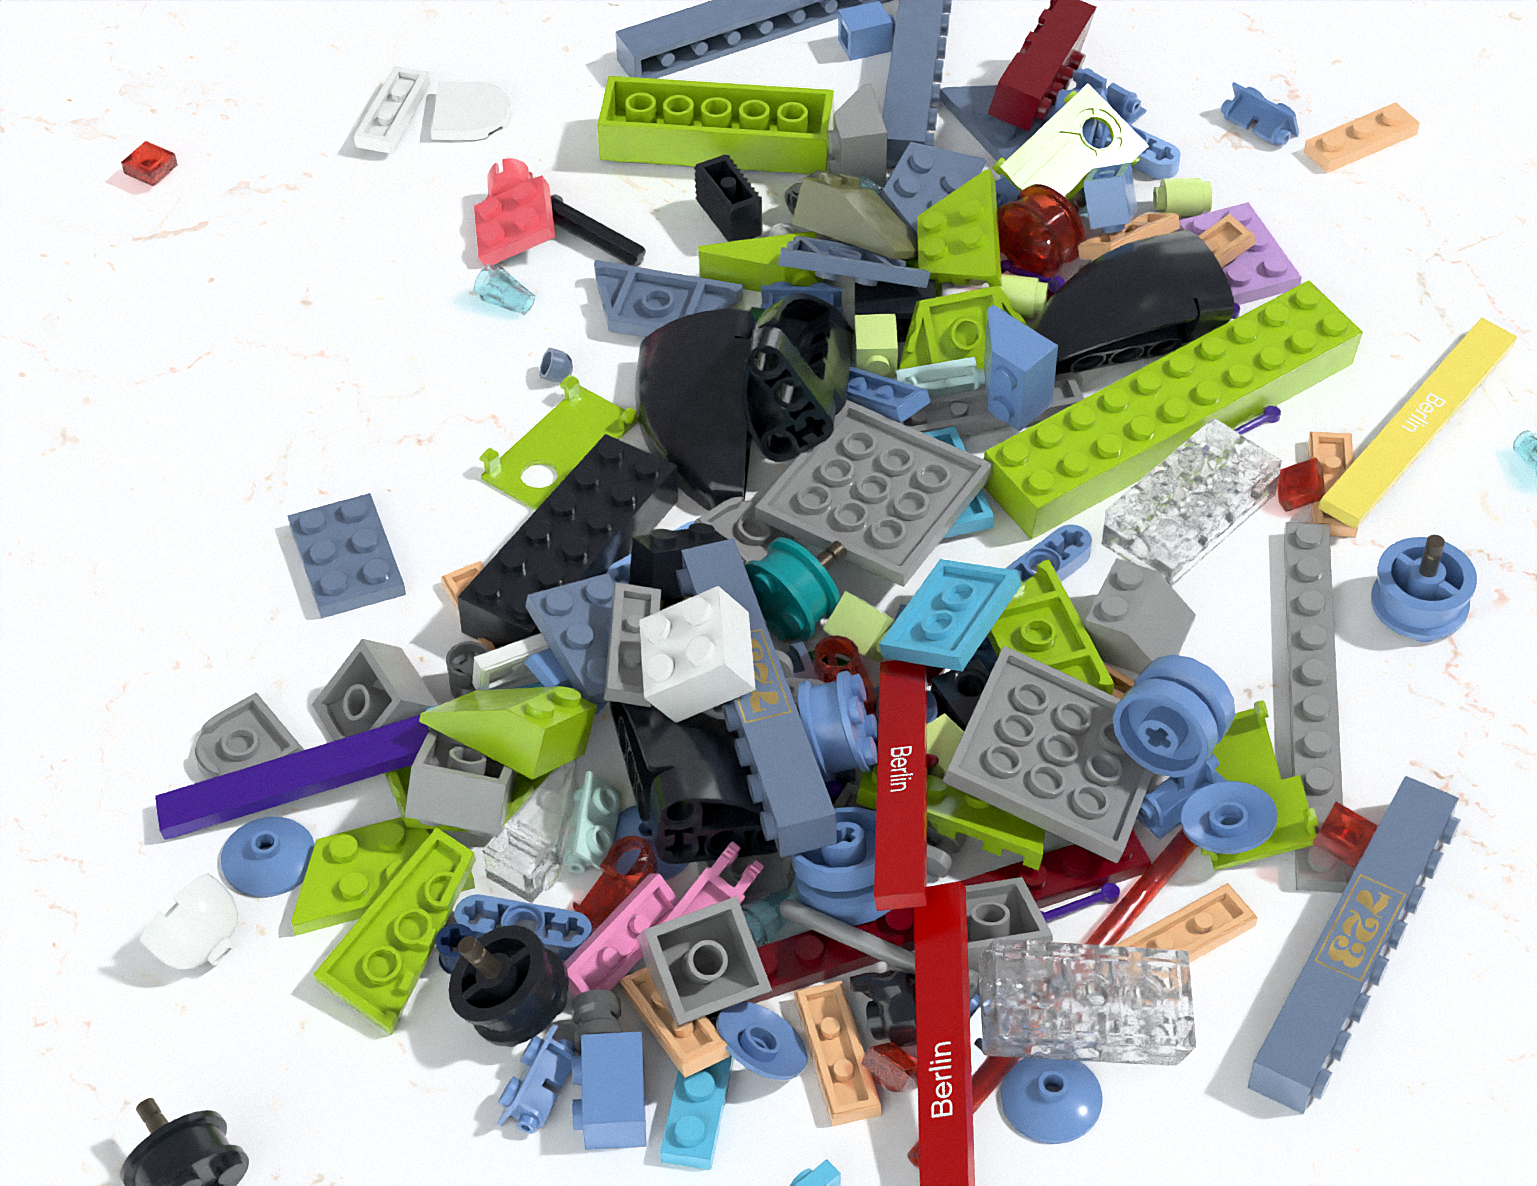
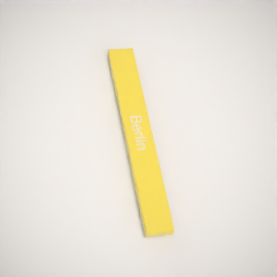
M1481 317L1322 497L1318 508L1356 530L1513 348L1517 336Z

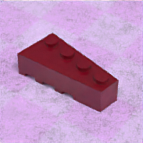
M1050 0L1049 8H1044L1034 32H1029L1020 52L1015 54L998 81L988 114L1028 132L1037 120L1043 122L1048 115L1051 105L1055 106L1059 90H1067L1075 71L1083 66L1086 54L1081 53L1097 7L1082 0Z

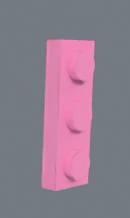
M659 873L649 874L564 962L569 976L568 989L575 997L589 990L604 989L611 991L618 984L619 979L623 978L643 957L637 936L643 930L663 923L680 902Z

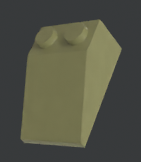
M820 172L819 178H803L791 224L891 259L918 258V237L873 189L860 185V178L844 173H838V176L822 172Z

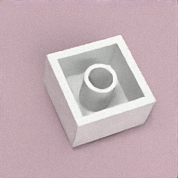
M719 586L639 620L644 698L675 723L756 690L749 612Z

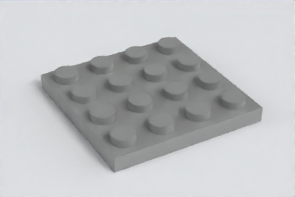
M846 399L845 406L835 415L834 431L831 437L798 455L755 506V519L822 550H825L834 541H839L847 551V554L842 559L904 587L993 475V463Z
M1003 646L942 782L1118 863L1125 850L1154 772L1139 765L1123 750L1115 735L1112 717L1121 699L1009 647Z

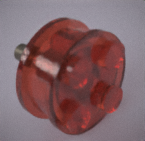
M1043 184L1027 186L1019 193L1016 201H1009L997 210L1000 252L1005 254L1015 267L1048 278L1054 277L1062 269L1063 263L1072 262L1079 257L1078 245L1086 241L1085 229L1078 215V212L1087 205L1085 197L1077 193L1067 200L1061 193Z

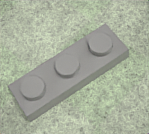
M616 582L612 596L604 700L651 707V703L644 698L639 620L660 611V589Z

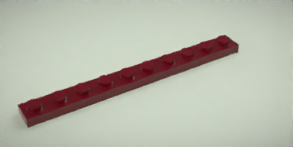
M1132 828L1125 850L1118 863L1079 845L1072 844L1044 853L1039 871L1023 865V861L960 882L964 886L1022 877L1038 908L1041 909L1101 889L1105 883L1116 884L1149 873L1151 860ZM914 907L894 909L874 921L854 926L906 950L915 951ZM809 930L756 948L772 991L743 1002L755 1004L882 962V960L814 930ZM721 1010L706 1015L708 1019L716 1017Z

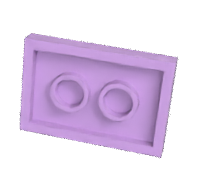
M1249 202L1179 220L1180 228L1176 232L1189 230L1199 236L1222 218L1231 214L1254 234L1256 244L1222 268L1232 290L1234 303L1242 305L1279 295L1301 284L1302 276Z

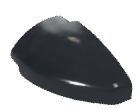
M1189 230L1127 243L1089 262L1068 279L1049 299L1037 317L1032 329L1058 345L1055 375L1070 372L1078 373L1169 354L1178 349L1182 343H1190L1228 323L1234 313V297L1226 275L1213 252L1196 234Z
M791 294L764 311L753 328L746 355L742 380V403L746 423L754 442L762 454L774 462L789 461L831 437L834 431L835 415L842 410L847 399L854 330L837 308L810 294Z
M741 309L710 310L681 317L656 329L642 340L639 348L635 375V401L639 426L645 444L651 454L677 465L678 488L708 511L728 499L743 497L742 501H745L752 435L747 426L743 411L742 380L746 355L756 319L751 313Z
M609 701L611 716L640 819L642 822H649L658 857L663 862L683 864L717 860L732 841L740 847L737 857L778 852L775 840L767 841L765 839L760 821V812H763L764 809L761 802L754 804L747 783V775H750L751 771L749 766L741 767L739 764L734 742L735 739L739 738L732 731L729 732L727 727L703 712L675 723L652 704L651 707Z

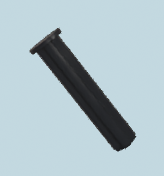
M557 194L551 196L554 224L630 266L642 264L646 249L642 245L565 204L561 196Z

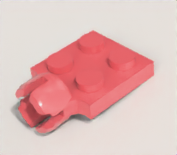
M503 159V171L500 173L499 165L497 163L492 165L487 174L488 195L484 201L474 205L478 257L486 268L555 238L550 186L542 175L533 178V173L528 172V166L518 159Z

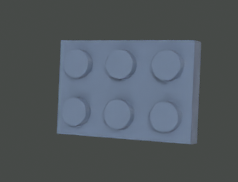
M371 493L287 515L289 526L321 619L406 595L402 576Z
M609 573L529 594L525 605L574 689L581 694L582 698L596 705L609 702L604 700L612 596L615 583Z

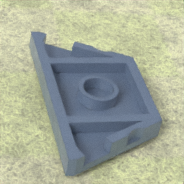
M997 85L941 88L940 101L996 161L1001 157L1007 160L1050 120V113L1048 112L1043 122L1037 120L1028 132L989 115L988 111Z
M910 142L879 196L918 237L917 216L981 173L987 161L976 156Z
M802 236L794 237L793 241L787 243L786 248L782 247L778 259L779 266L816 271V276L828 280H839L840 275L854 277L853 281L867 286H877L878 281L927 288L930 272L925 269L905 267L906 262L901 259H891L847 243Z
M595 260L594 262L595 279L608 330L611 332L646 338L656 329L671 321L703 311L732 309L743 298L742 284Z

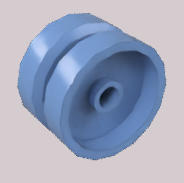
M1172 654L1157 657L1143 669L1135 680L1134 686L1127 690L1118 702L1112 718L1115 735L1123 750L1132 759L1156 774L1176 778L1192 775L1204 766L1213 753L1215 746L1221 742L1230 729L1236 714L1234 698L1227 684L1212 668L1194 658Z
M859 807L834 808L836 813L837 844L791 855L792 867L796 873L795 888L797 901L851 926H856L874 921L891 911H877L874 900L876 811Z

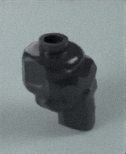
M889 970L883 973L867 972L849 977L852 992H862L872 999V1001L867 1003L866 1017L868 1027L874 1039L883 1040L888 1038L892 1044L899 1048L916 1045L915 975L906 971Z

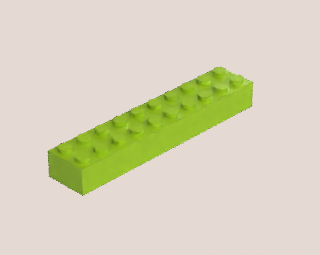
M1308 280L986 450L984 460L993 463V475L984 485V489L1032 540L1208 444L1215 434L1224 435L1264 413L1267 406H1277L1352 365L1363 331Z

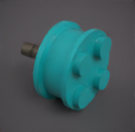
M783 537L776 538L769 544L767 555L762 560H751L744 565L767 627L780 641H785L787 638L794 640L801 637L803 642L808 641L815 633V625L822 619L828 620L841 599L839 591L827 572L847 554L845 547L839 541H834L825 551L814 557L797 542Z

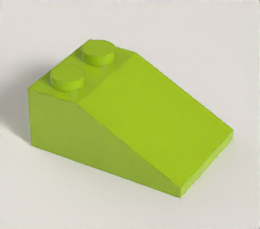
M569 687L475 690L422 712L419 722L533 780L585 755L597 705L582 698L577 690Z

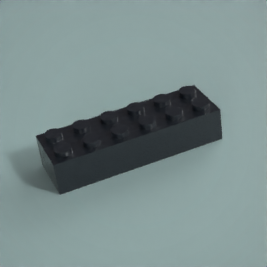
M605 434L457 597L461 632L478 640V637L484 638L492 642L496 649L540 634V630L525 607L528 595L607 574L612 564L630 555L632 537L650 534L678 502L677 465Z

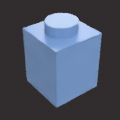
M880 1L838 10V40L850 61L892 51V36H894L896 24L892 14L886 13Z

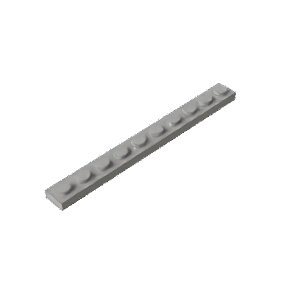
M1286 522L1283 534L1292 777L1301 776L1309 808L1315 809L1319 826H1315L1319 844L1294 850L1296 890L1343 893L1347 884L1330 528L1327 524Z

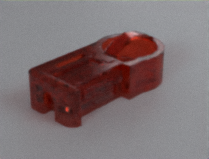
M839 635L821 639L814 649L813 666L817 677L823 683L836 681L837 674L842 671H849L851 675L860 674L866 692V701L863 702L866 714L875 715L877 712V694L861 661L857 645L849 638ZM835 653L845 655L851 661L846 665L838 666ZM824 656H826L828 665L821 660Z
M626 836L617 840L610 847L606 858L599 866L602 871L599 879L580 905L573 902L574 911L584 914L595 929L606 920L649 874L657 872V858L651 845L645 839L638 836ZM640 849L637 860L626 875L618 873L616 871V864L619 858L627 851Z

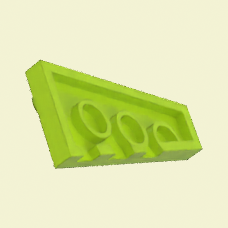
M874 765L873 771L868 773L862 772L856 803L876 810L877 766ZM927 775V821H930V824L937 830V833L955 839L958 834H965L983 841L982 850L1001 856L1004 849L1024 856L1023 865L1039 871L1044 849V829L942 782L943 779L937 776Z
M436 827L314 972L315 981L392 1035L433 951L436 936L444 928L476 861L474 852Z

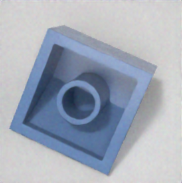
M994 305L987 310L983 369L988 411L997 419L1021 431L1052 405L1058 345Z

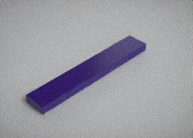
M420 715L155 795L159 831L164 840H168L413 764L429 732V726L419 722Z

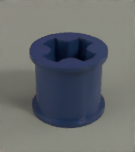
M447 925L436 936L435 944L440 953L439 965L448 974H452L457 961L462 955L460 952H453V948L458 947L459 942L464 937H474L472 930L465 925Z

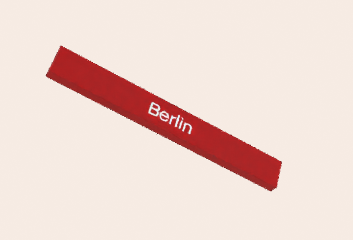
M899 660L880 662L874 900L877 911L927 906V665Z
M960 881L928 886L927 906L914 907L920 1186H975L966 887Z

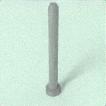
M792 899L783 900L780 904L779 912L784 918L915 975V953ZM969 969L970 1000L976 991L979 981V973Z

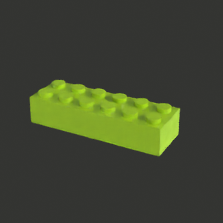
M608 76L597 123L600 160L695 167L698 163L725 154L730 155V159L733 160V164H737L738 169L811 174L816 170H822L827 173V161L830 155L827 131L833 130L834 90Z

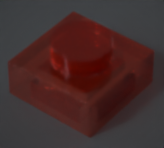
M144 141L121 161L124 174L151 186H155L178 165L175 153L148 141Z
M1316 457L1276 471L1278 501L1285 512L1321 501L1325 495L1323 467Z
M1336 801L1328 812L1312 844L1355 868L1378 825Z
M891 1042L869 1048L861 1065L875 1074L873 1078L880 1086L892 1092H904L918 1088L917 1059Z

